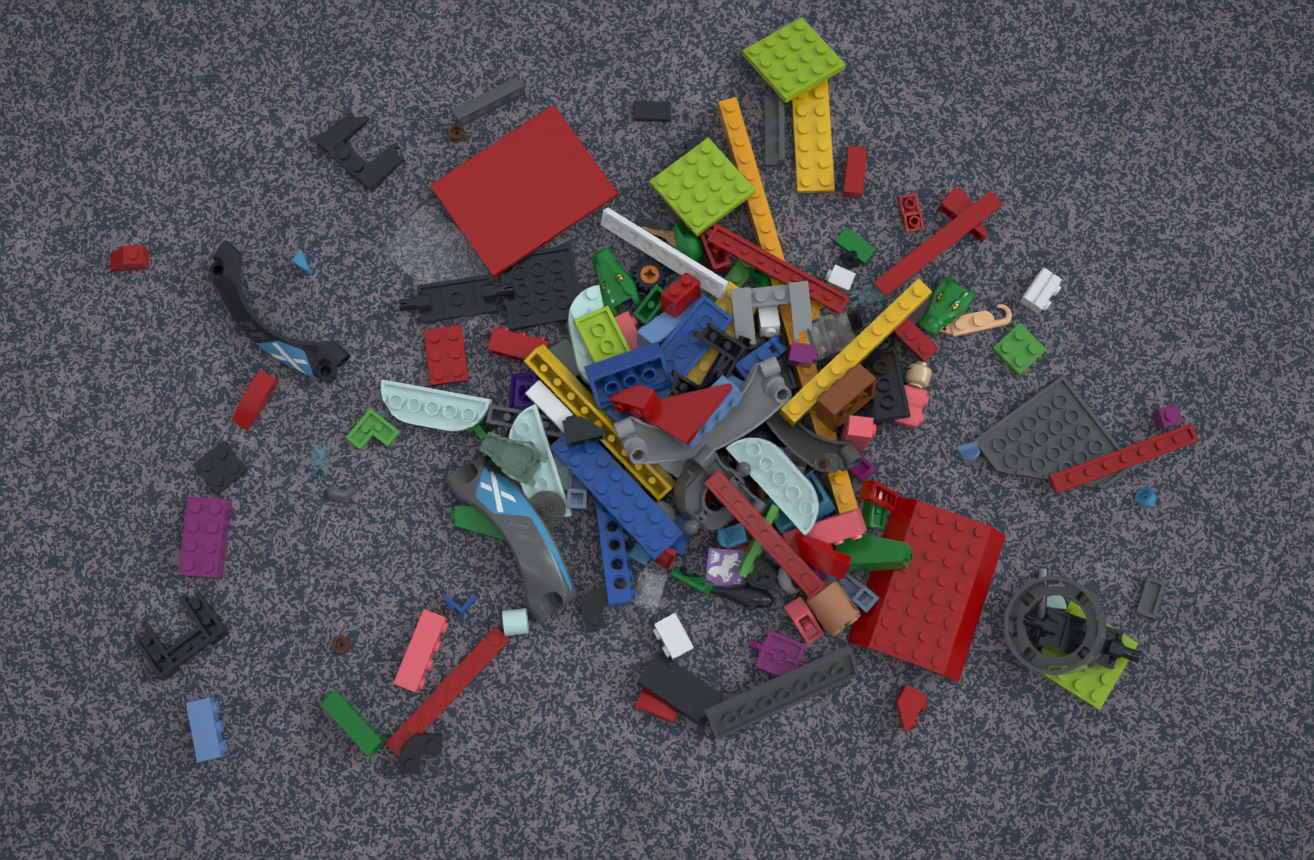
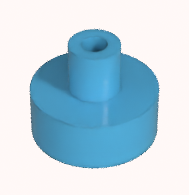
M1142 488L1136 493L1135 501L1140 507L1150 508L1154 506L1156 495L1151 488Z

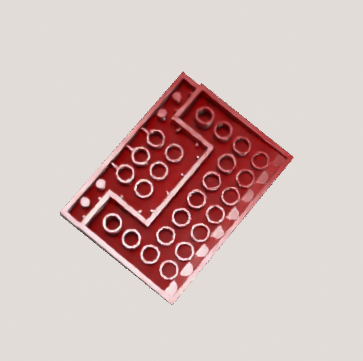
M552 105L430 185L433 193L441 202L448 215L493 277H496L618 196V192L555 105Z

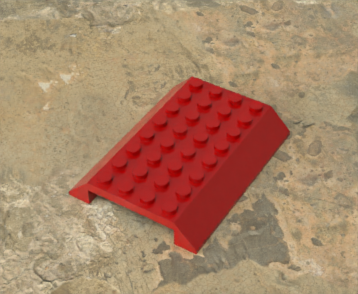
M898 497L895 512L890 513L882 538L908 543L913 551V559L911 563H908L907 569L870 572L866 587L878 596L879 599L867 613L858 608L861 616L853 623L847 642L865 649L869 648L959 682L1006 535L992 526L915 499Z

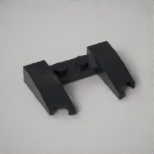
M350 112L316 141L325 152L373 193L404 162V158H399L396 151L399 145L395 142L370 164L363 160L346 143L370 119L367 116H364L363 119L354 117L353 113Z
M707 323L708 327L701 332L696 331L693 336L719 354L701 385L672 370L671 376H674L673 387L669 390L676 395L710 388L722 375L728 379L747 346L713 324Z
M197 592L198 598L187 600L186 595L179 597L198 627L170 648H166L147 621L142 625L147 630L141 640L134 638V641L157 677L163 681H166L181 670V665L210 644L215 645L230 634L214 609L200 592Z

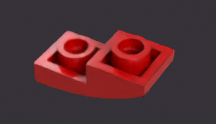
M917 193L898 196L905 232L924 230L923 216L919 208Z
M642 689L635 705L637 710L653 714L658 719L675 723L679 713L645 689Z

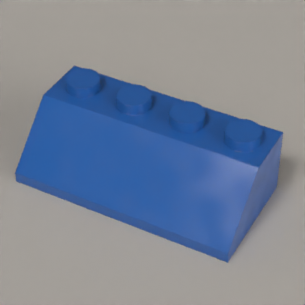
M658 341L584 366L598 410L613 405L610 397L632 386L640 385L657 390L672 385L664 354Z

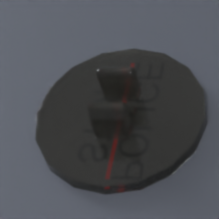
M540 491L530 498L529 501L538 511L548 529L558 526L563 521L566 514V506L563 499L553 491Z

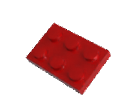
M462 325L424 330L430 385L437 386L469 381Z

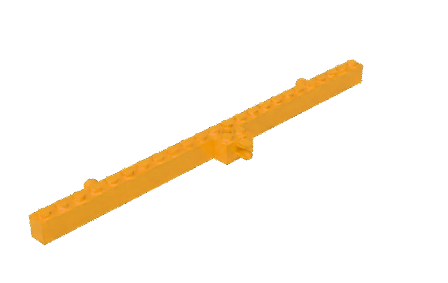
M737 97L719 101L718 113L733 164L756 189V193L745 201L757 246L785 261ZM766 275L770 286L784 285ZM810 299L812 325L819 324L821 321L819 309H822L824 306ZM790 305L777 306L781 328L787 339L788 351H790L792 341L809 344L806 330L798 334L799 340L794 341ZM812 363L810 369L793 366L800 390L818 374L816 364ZM817 405L807 413L811 430L823 438L838 441L836 431L832 432L817 418ZM828 460L825 463V468H827L829 465ZM838 470L834 474L824 473L833 504L836 507V515L857 509V502L847 470L844 472Z

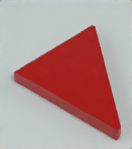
M727 383L659 399L650 418H641L688 446L732 390V384Z

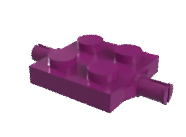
M769 630L766 640L762 644L751 639L748 647L759 651L755 667L778 677L808 664L802 661L803 652L806 647L805 644L772 630Z

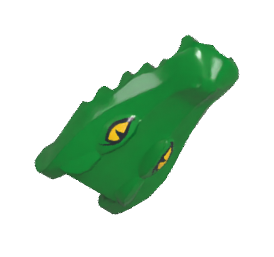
M603 248L594 253L591 259L597 273L602 301L605 306H609L613 316L619 315L616 306L632 298L636 306L641 304L642 301L633 278L615 260L611 251Z
M952 276L947 277L936 288L925 314L918 323V326L934 336L937 335L943 326L946 327L954 319L957 320L963 315L976 296L975 291L970 290L968 292L954 283L955 279Z

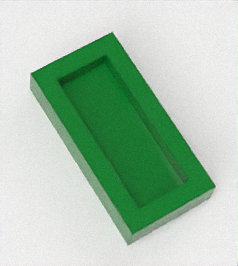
M848 227L842 231L834 242L847 253L855 250L857 252V260L863 265L876 250V248Z

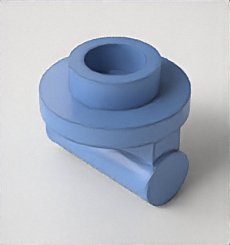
M977 441L957 446L958 452L964 460H974L980 454Z

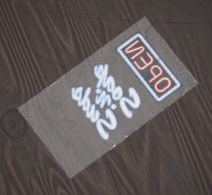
M427 202L422 204L417 212L381 250L385 256L420 285L491 274L461 231ZM500 274L493 277L495 286L502 285ZM502 296L497 297L496 303ZM486 314L462 317L461 319L474 329Z

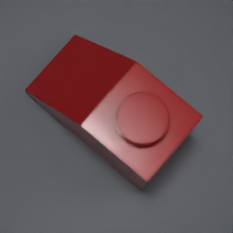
M143 245L123 246L110 253L111 272L149 269V251Z

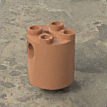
M823 580L826 586L812 599L808 596L805 604L827 633L834 637L846 627L844 624L851 625L861 615L859 613L860 610L837 580Z

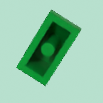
M657 284L633 313L645 325L651 322L654 317L664 312L661 310V293L665 289Z

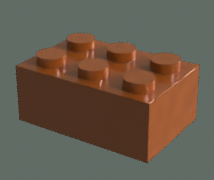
M860 363L855 368L851 367L841 380L837 379L827 392L824 391L818 396L817 418L834 432L847 421L850 415H854L874 397L876 377Z

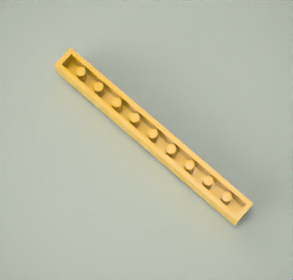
M918 278L781 408L779 414L794 427L817 405V398L822 392H827L837 379L841 380L851 367L855 368L929 298L932 291Z
M544 344L537 347L524 360L577 417L582 416L605 430L606 439L601 440L602 443L658 501L675 486L676 481L658 463L634 464L630 460L613 427L615 421L605 413V408L598 410L594 396Z

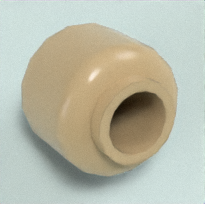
M916 361V363L908 366L904 380L908 386L923 389L929 385L932 371L927 367V363Z

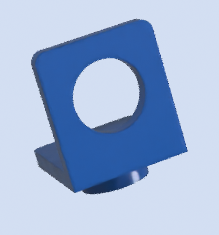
M445 593L442 594L448 600L446 604L454 612L459 610L462 614L478 599L474 594L460 608Z

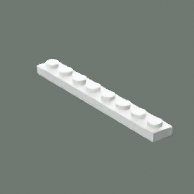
M610 208L603 210L601 226L678 274L683 275L685 272L701 281V288L720 300L725 296L728 281Z

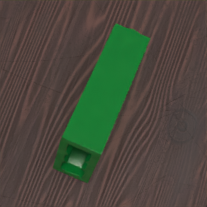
M455 506V511L451 512V522L455 523L454 526L456 528L506 542L497 527L474 506Z
M862 534L863 537L856 540H851V537L844 539V543L836 545L835 551L851 556L850 567L847 572L907 569L908 563H911L913 559V551L908 543Z
M329 691L322 698L324 701L320 705L367 756H373L387 742L339 691Z

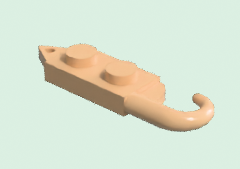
M999 304L997 308H1001L1006 312V316L1003 319L995 320L990 312L984 310L961 315L957 320L954 319L951 324H948L946 327L943 326L939 332L951 335L953 338L1005 326L1011 321L1012 312L1006 305Z

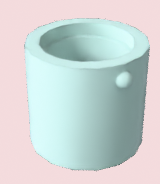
M526 608L502 611L505 636L529 633Z

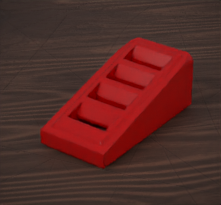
M866 480L862 484L860 499L895 512L898 493L875 480Z
M668 548L654 562L669 569L676 557V551Z

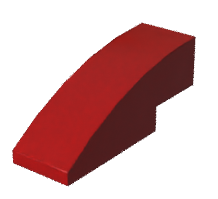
M848 145L842 194L844 197L858 199L862 197L867 148Z
M259 369L242 397L232 421L249 431L270 400L269 396L279 382Z
M798 532L795 533L790 546L804 561L841 580L844 579L850 567L851 556L832 550L833 545Z

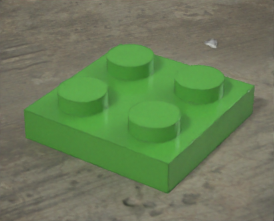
M1021 323L992 348L1018 376L1047 350Z

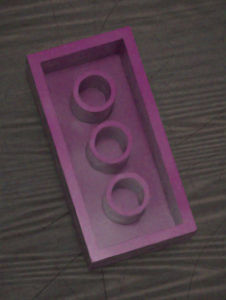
M188 497L178 575L223 580L232 502L227 499Z

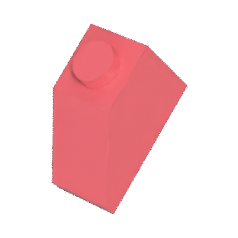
M801 596L784 606L807 644L824 635Z

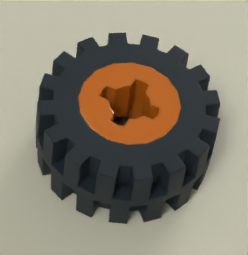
M648 258L646 261L641 260L636 265L633 271V280L637 289L641 290L642 293L649 294L656 284L662 288L665 286L667 273L661 262Z

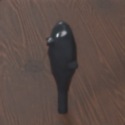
M749 583L745 585L713 586L710 591L711 594H717L731 602L750 608V611H753L755 608L769 607L773 605L775 599L768 591L750 586Z

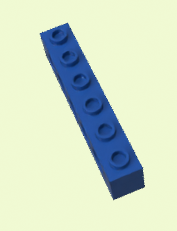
M595 498L608 607L632 605V599H635L634 587H630L629 581L633 579L632 568L627 566V561L630 560L629 549H625L624 543L628 542L627 531L623 530L617 520L610 513H607L603 505ZM610 524H614L618 529L610 532L607 527ZM612 543H617L620 545V548L613 551L609 546ZM614 562H620L623 565V567L619 570L613 569L612 564ZM617 581H623L625 587L617 589L614 584Z

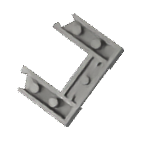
M808 281L769 287L731 289L735 337L737 340L739 336L751 339L750 345H756L752 309L790 305L794 341L800 339L798 334L808 329L812 332Z

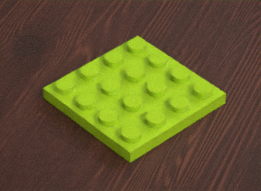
M802 17L742 50V55L785 103L845 70L846 66Z
M709 137L650 180V185L696 237L756 193V189Z
M1069 601L1064 612L1086 619L1080 606ZM1123 634L1122 643L1126 647L1136 649L1139 643ZM1042 647L1040 650L1043 654L1050 657L1066 656V654ZM1122 657L1118 658L1113 670L1095 665L1092 668L1085 667L1078 672L1068 675L1040 674L1095 709L1100 710L1129 660ZM1048 665V670H1049L1050 668H1062V670H1063V669H1067V668H1068V665H1067V666H1059V667H1058V666H1049V665Z

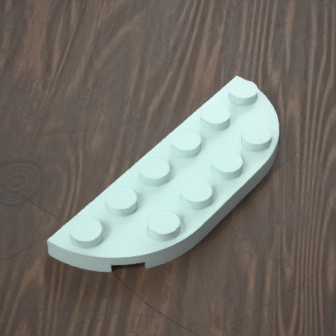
M599 285L592 286L581 292L573 301L568 314V328L576 367L581 378L587 384H589L584 366L593 364V361L573 321L604 307Z
M381 380L382 399L390 413L397 419L414 425L452 432L464 431L477 425L486 416L492 403L491 399Z
M534 404L517 416L510 429L509 438L526 442L538 448L548 459L546 463L540 462L532 478L536 481L535 486L530 487L527 484L521 483L522 490L532 505L537 507L535 509L539 508L540 510L542 506L545 509H550L546 508V506L555 508L553 503H558L557 507L562 509L558 511V508H555L556 510H553V514H557V516L553 517L572 516L571 509L566 508L567 496L537 404ZM545 510L547 511L545 514L550 516L549 510Z
M745 438L730 444L726 449L739 463L747 462L750 464V476L804 535H807L816 522L819 510L817 493L807 477L778 446L768 440Z

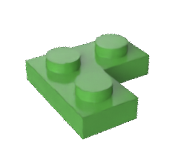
M370 408L346 436V439L361 451L373 436L389 448L401 432Z

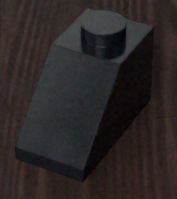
M572 415L562 421L568 447L606 439L605 430L582 416Z

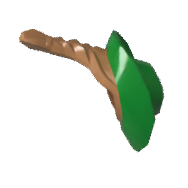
M675 223L674 231L641 227L653 236L665 238L676 250L701 265L703 254L702 242L684 225Z

